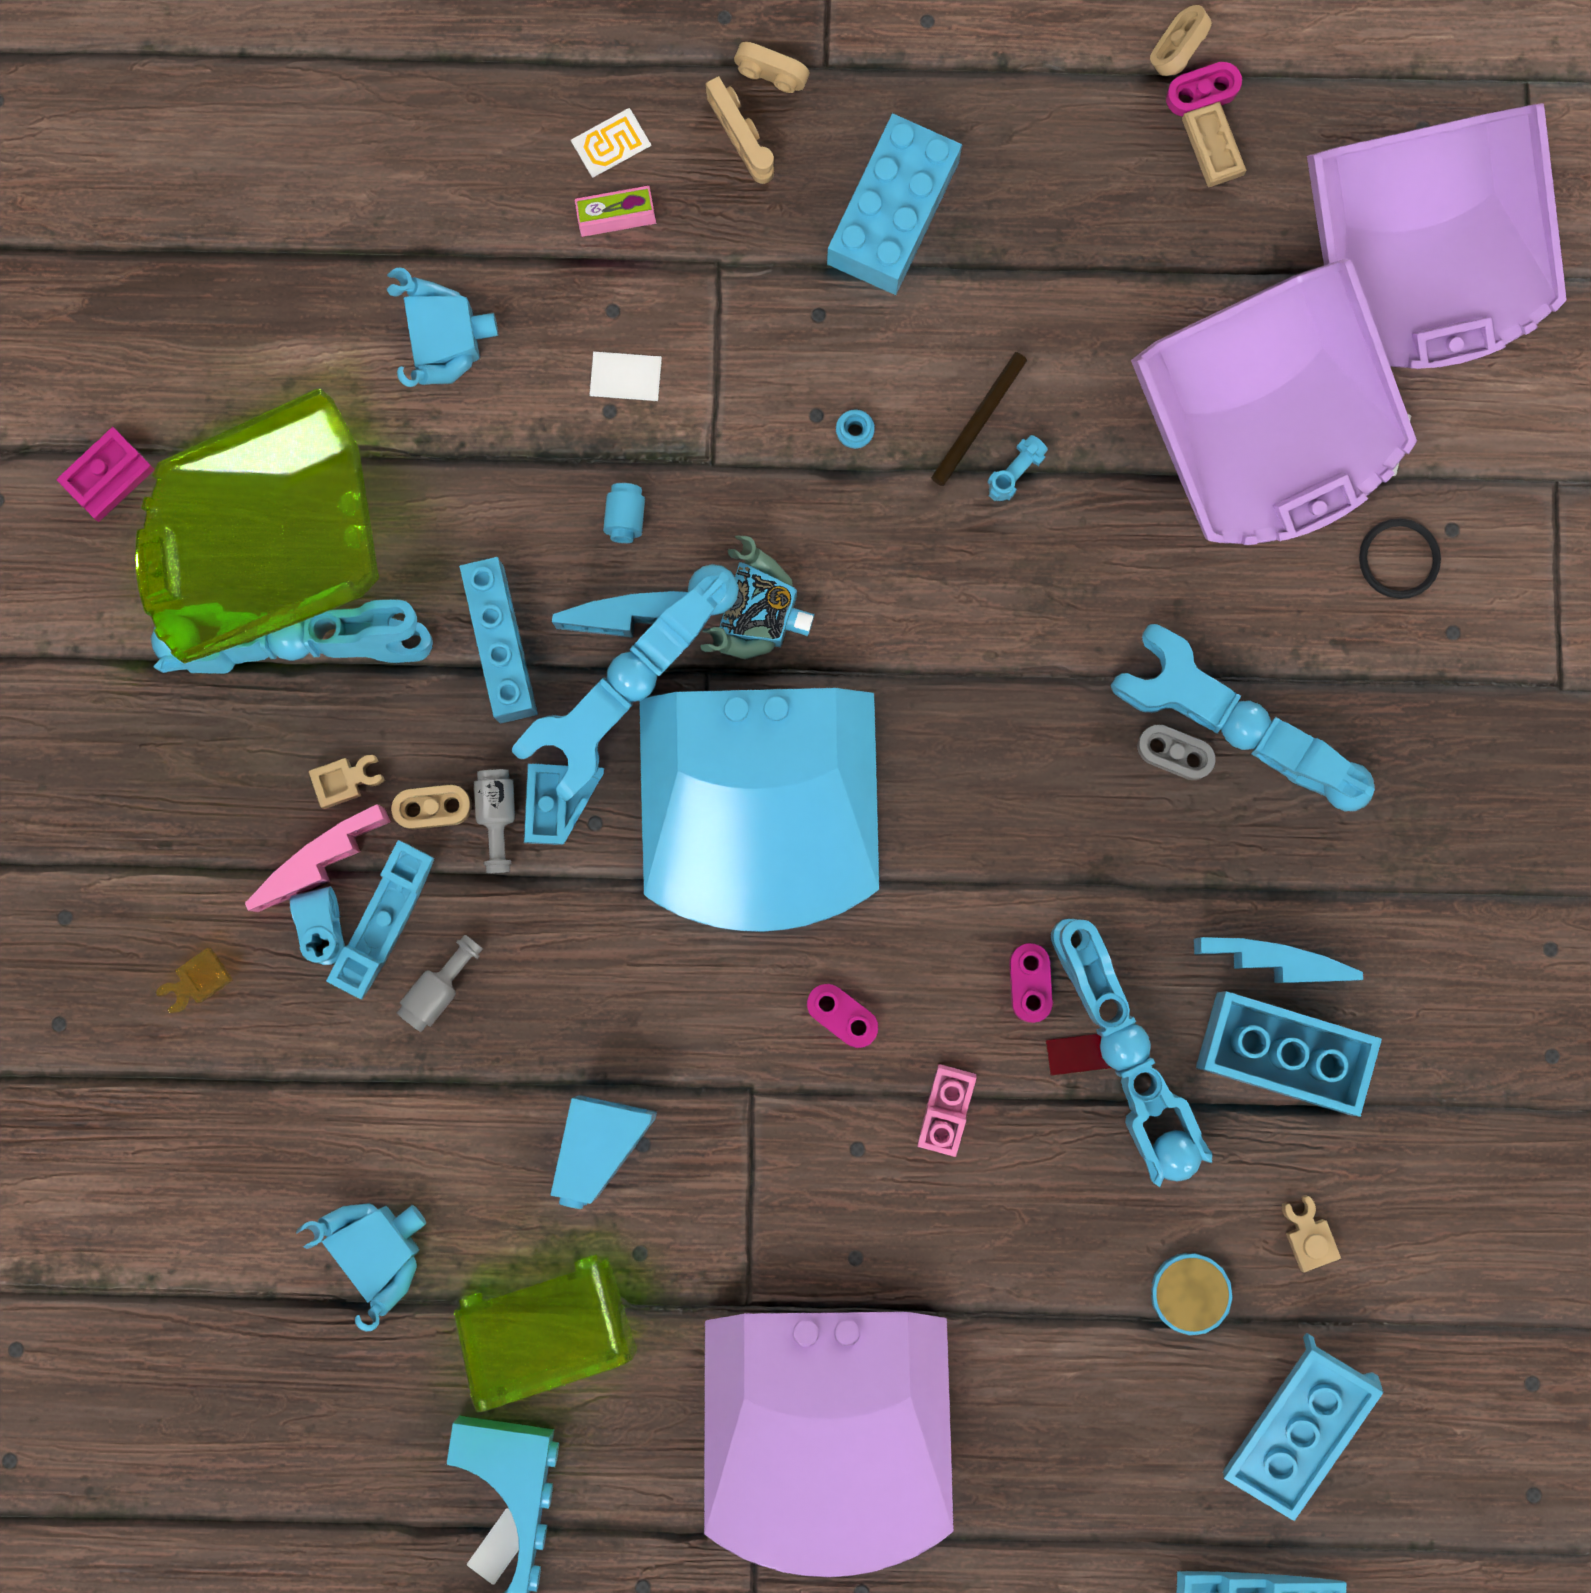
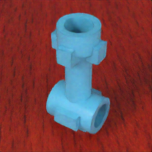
M1030 435L1027 440L1022 439L1016 447L1020 454L1009 467L999 472L994 471L987 481L990 485L989 497L994 501L1010 500L1016 493L1015 482L1032 462L1039 466L1045 459L1044 454L1048 451V448L1039 438Z

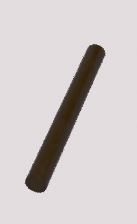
M1018 352L1013 354L932 475L931 479L938 485L944 486L1026 364L1027 359Z

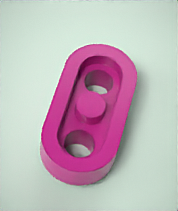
M1218 62L1180 75L1169 86L1166 94L1167 106L1174 114L1183 117L1184 113L1220 102L1221 106L1230 103L1235 99L1241 88V73L1231 63ZM1222 83L1225 85L1226 90L1220 91L1215 88L1214 84ZM1187 95L1191 102L1184 103L1179 99V96Z
M1028 943L1017 947L1010 956L1012 1009L1019 1019L1035 1023L1044 1020L1052 1010L1050 958L1045 949L1037 944ZM1029 955L1037 960V967L1033 971L1027 970L1023 964L1025 957ZM1030 995H1035L1040 1000L1038 1009L1034 1011L1026 1006V999Z
M822 984L814 988L809 994L807 1008L810 1015L843 1042L855 1048H862L875 1040L878 1033V1022L875 1016L840 988L832 984ZM824 996L832 997L835 1002L834 1008L829 1012L823 1011L819 1006V1001ZM861 1020L865 1023L866 1031L863 1035L856 1036L852 1033L851 1024L854 1021Z

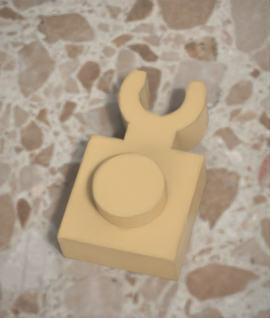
M366 755L359 759L355 767H351L349 760L344 758L310 770L309 774L320 807L327 809L360 797L358 785L377 786L383 783L385 779L381 774L374 777L366 775V768L370 764L378 762L377 757Z
M1304 1195L1301 1196L1305 1206L1302 1214L1295 1215L1292 1206L1287 1202L1282 1204V1211L1284 1216L1295 1224L1296 1229L1287 1232L1286 1235L1300 1271L1307 1272L1339 1260L1341 1256L1327 1220L1321 1219L1314 1222L1315 1203L1311 1197Z

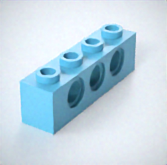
M498 557L460 565L493 717L501 724L538 715L503 564Z

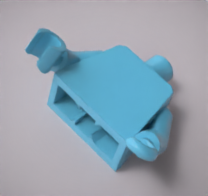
M404 268L393 269L387 276L396 278L401 286L391 284L387 288V292L391 296H399L407 291L409 295L404 297L416 369L411 372L412 380H409L404 375V367H399L397 370L399 381L408 387L416 386L418 383L422 385L454 383L471 368L473 362L480 359L477 339L498 336L495 314L489 313L473 316L467 297L461 296L459 292L434 282L416 277L411 278L410 273Z
M370 1203L342 1206L319 1218L318 1223L316 1221L306 1222L297 1229L296 1234L304 1229H310L314 1233V1240L303 1247L309 1249L322 1242L367 1303L370 1302L371 1308L368 1310V1314L372 1318L373 1324L367 1325L363 1323L360 1315L355 1317V1323L358 1328L368 1332L376 1329L379 1325V1315H386L408 1292L417 1268L414 1256L419 1252L418 1246L410 1236L426 1225V1220L414 1205H411L395 1217L387 1206L377 1209Z

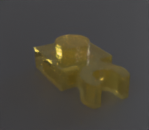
M206 948L175 970L180 978L179 982L163 984L155 993L158 997H163L170 991H173L177 996V1000L167 1011L169 1013H178L185 1009L189 997L192 996L196 1003H202L232 982L233 979L213 949Z

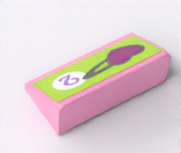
M649 186L575 199L578 224L582 237L656 224Z

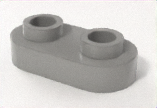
M1153 725L1147 728L1138 739V753L1145 762L1185 779H1201L1214 768L1215 753L1208 743L1165 725ZM1157 739L1162 742V752L1156 753L1152 751L1150 747L1152 740ZM1189 754H1194L1199 758L1198 767L1193 768L1188 765L1187 756Z

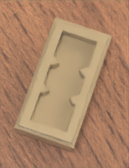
M1217 102L1184 113L1182 121L1208 188L1244 176L1247 170L1221 103Z

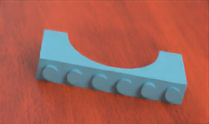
M459 1416L452 1425L447 1465L465 1469L489 1483L503 1498L513 1516L518 1534L519 1554L513 1580L504 1593L537 1592L541 1566L534 1565L536 1550H543L547 1533V1525L540 1524L542 1509H549L553 1492V1483H546L548 1468L556 1466L559 1451V1442H553L554 1429Z

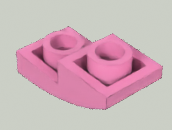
M938 1064L917 1147L956 1157L966 1123V1114L977 1079L976 1074Z

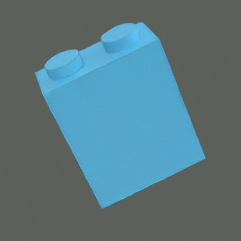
M582 1095L573 1097L570 1103L550 1195L560 1197V1205L583 1209V1205L591 1204L595 1201L655 1121L657 1111Z

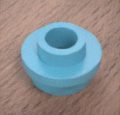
M849 410L843 413L837 421V437L843 445L849 448L864 447L873 438L874 422L864 411ZM851 425H859L862 428V433L857 436L851 435L848 432V428Z

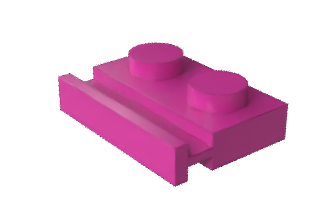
M112 427L56 480L96 521L100 522L155 469Z

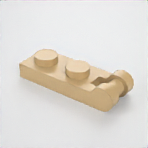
M719 76L705 83L707 100L751 176L760 184L769 183L774 177L773 153L770 149L759 146L757 140L760 137L754 123L750 118L744 120L738 110L741 104L736 92L731 86L726 88Z

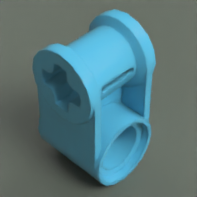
M329 886L292 895L290 897V909L296 925L302 955L308 961L322 965L336 963L345 943L339 920V905L333 888ZM322 939L329 941V946L323 948V953L316 951V946L322 944Z

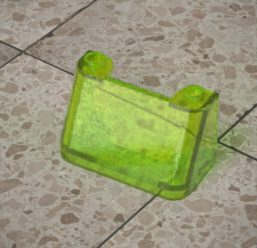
M597 1254L579 1259L574 1261L575 1269L565 1275L495 1298L489 1297L484 1299L482 1292L458 1300L460 1307L455 1308L453 1312L470 1394L476 1412L490 1410L596 1375L633 1360L637 1348L609 1258L598 1261Z

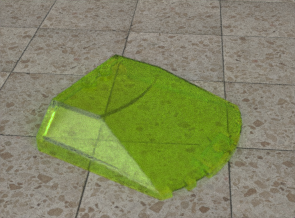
M317 388L157 463L152 474L157 479L151 497H144L141 509L147 512L144 528L138 529L136 534V577L143 609L153 620L156 627L154 630L156 636L171 650L170 653L184 664L268 635L358 599L379 580L360 450L334 400L322 389Z

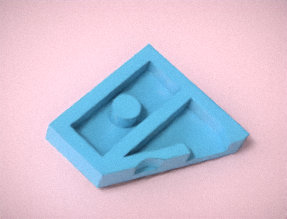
M528 764L524 843L563 845L603 776L604 768L598 767L595 775L571 799L564 801L558 796L556 789L568 771V766Z

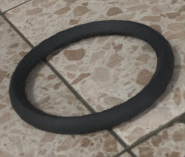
M1399 518L1381 522L1368 532L1360 547L1359 562L1362 574L1372 588L1387 597L1404 599L1423 593L1433 584L1440 571L1441 554L1436 539L1428 529L1415 521ZM1401 526L1413 529L1421 534L1429 543L1433 557L1432 569L1425 581L1416 588L1404 591L1391 590L1380 584L1371 574L1367 560L1369 546L1377 534L1390 527Z

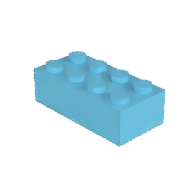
M892 113L830 242L827 265L896 295L959 164L962 144Z
M1223 991L1216 994L1196 1068L1347 1115L1361 1117L1382 1039Z

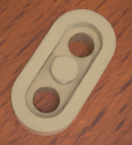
M1193 5L1181 11L1153 49L1150 61L1160 75H1176L1184 70L1191 56L1206 38L1212 21L1202 6Z
M742 42L734 57V61L739 66L738 70L741 74L751 79H759L760 77L773 82L775 87L786 93L803 90L810 75L808 68L801 62L751 42Z
M456 785L408 789L400 792L394 798L391 811L395 821L407 829L416 830L458 825L469 817L472 811V800L464 789ZM451 799H457L459 802L458 810L449 813L446 809L447 802ZM413 803H417L420 806V813L416 817L408 815V807Z

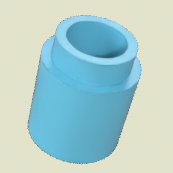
M616 483L611 486V492L606 496L603 531L611 536L610 539L612 541L632 543L634 538L642 535L645 497L642 496L641 487L629 483Z

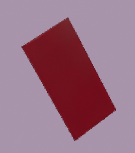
M1092 1034L1046 1040L1051 1076L1112 1068L1102 1058L1100 1050L1102 1036Z

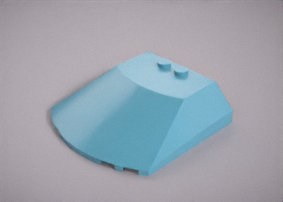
M840 688L673 692L646 697L640 700L644 896L659 906L698 923L729 930L766 932L798 928L826 920L846 912L879 890L874 693Z

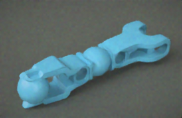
M715 564L702 566L695 571L689 580L688 593L660 615L630 648V652L621 653L612 660L608 667L606 678H602L568 715H550L533 722L513 745L512 753L519 759H525L532 756L536 750L544 745H554L563 750L568 758V771L557 785L556 791L558 796L564 801L571 799L598 771V745L604 735L632 707V702L643 700L651 694L656 686L657 675L661 676L693 642L711 615L722 614L732 608L737 600L739 590L737 580L732 572L721 565Z
M373 600L355 609L325 610L314 615L308 612L305 613V616L297 612L287 611L277 614L273 619L268 614H263L261 618H258L251 614L227 613L218 604L185 607L182 611L164 610L158 613L162 621L154 627L151 635L152 648L159 659L153 667L162 673L187 669L190 673L225 674L233 670L235 664L265 660L268 657L270 659H277V656L282 659L295 661L304 658L309 653L313 657H320V654H324L332 658L367 657L390 663L417 662L429 655L433 645L432 636L424 625L417 622L416 612L408 602L403 600ZM398 613L405 614L404 621L393 619L392 617ZM197 627L221 628V632L217 636L218 641L213 650L200 652L202 640ZM336 629L332 637L323 640L326 632ZM258 633L255 640L247 643L248 638L252 634ZM411 636L421 637L419 645L415 648L408 649L402 645L401 641L409 639Z
M1148 625L1143 632L1142 641L1144 646L1160 659L1162 666L1161 674L1157 678L1144 680L1129 673H1122L1115 677L1111 683L1114 694L1139 711L1158 712L1165 708H1172L1215 733L1221 730L1225 739L1233 747L1242 750L1254 749L1251 753L1253 756H1256L1262 762L1286 776L1291 782L1326 796L1327 800L1335 808L1343 811H1357L1364 808L1373 797L1375 791L1374 780L1371 773L1363 765L1347 761L1324 741L1313 738L1277 717L1271 721L1268 712L1260 704L1252 701H1239L1241 698L1239 694H1236L1230 688L1196 667L1193 651L1187 640L1160 625Z
M1061 920L1052 929V944L1090 1019L1100 1027L1096 1031L1098 1035L1102 1036L1100 1044L1102 1058L1108 1066L1115 1069L1117 1076L1121 1077L1122 1088L1131 1110L1126 1116L1125 1123L1140 1155L1144 1158L1150 1179L1158 1187L1161 1186L1164 1178L1176 1182L1187 1180L1198 1171L1202 1160L1212 1163V1152L1201 1136L1202 1133L1187 1100L1172 1094L1161 1074L1152 1068L1151 1065L1155 1064V1061L1149 1057L1151 1048L1149 1036L1143 1027L1135 1023V1018L1129 1016L1128 1002L1115 975L1109 953L1097 928L1087 920ZM1077 930L1081 942L1080 945L1074 948L1071 944V937ZM1112 999L1117 1004V1014L1112 1020L1104 1021L1099 1013L1100 1006L1105 1000ZM1147 1072L1151 1078V1086L1146 1092L1137 1093L1133 1085L1134 1079L1140 1073ZM1167 1107L1173 1108L1184 1131L1174 1130L1166 1132L1157 1138L1152 1147L1143 1127V1122L1149 1116H1159Z

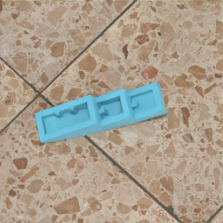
M688 592L638 593L592 601L553 614L552 623L556 629L633 638L635 623L653 624L665 610Z
M1199 937L1194 939V954L1234 953V969L1274 968L1275 983L1363 980L1362 971L1326 956L1283 944L1244 938Z
M1177 1571L1176 1593H1346L1347 1583L1341 1580L1261 1573Z

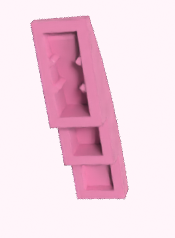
M376 804L340 822L305 845L274 871L245 902L247 910L260 912L290 899L292 895L307 892L330 882L325 867L359 853L360 849L355 837L390 823L385 808Z

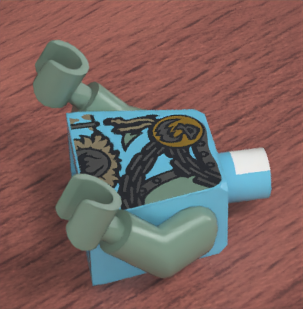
M735 536L736 539L742 542L743 550L739 553L735 549H728V555L734 559L745 560V563H739L735 575L739 588L737 600L732 608L723 614L720 627L707 628L702 631L703 633L711 634L714 642L713 645H701V650L704 652L719 650L727 655L749 659L770 653L774 647H781L786 630L808 636L815 614L794 608L797 590L793 587L792 579L773 558L759 548H756V544L751 537Z

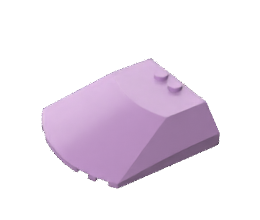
M1543 103L1477 115L1340 146L1307 156L1324 265L1342 259H1350L1353 262L1390 366L1416 369L1435 368L1461 364L1481 358L1505 348L1506 344L1516 340L1523 334L1527 335L1535 330L1539 322L1552 311L1556 312L1567 300Z
M1342 259L1285 279L1155 341L1131 360L1179 479L1205 539L1208 541L1254 545L1274 540H1288L1325 527L1363 504L1368 499L1366 496L1374 491L1382 482L1386 483L1395 474L1393 469L1405 454L1411 452L1417 442L1356 270L1350 259Z
M912 1312L739 1314L705 1321L704 1534L742 1559L776 1571L802 1576L841 1577L875 1572L910 1560L937 1545L953 1532L947 1318Z

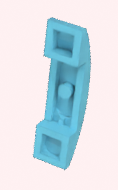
M401 840L397 841L380 874L383 878L349 944L343 947L326 982L359 999L364 998L389 957L412 913L434 861L432 856Z

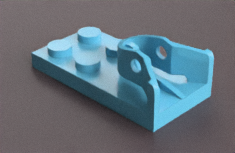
M1308 1333L1303 1337L1306 1348L1305 1352L1223 1470L1225 1480L1293 1521L1296 1520L1384 1393L1378 1375L1373 1372L1359 1373L1316 1347L1314 1337Z

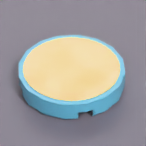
M1195 1253L1177 1254L1163 1262L1154 1274L1152 1281V1306L1159 1318L1174 1331L1187 1335L1206 1334L1218 1327L1229 1314L1233 1299L1231 1282L1223 1268L1209 1257Z

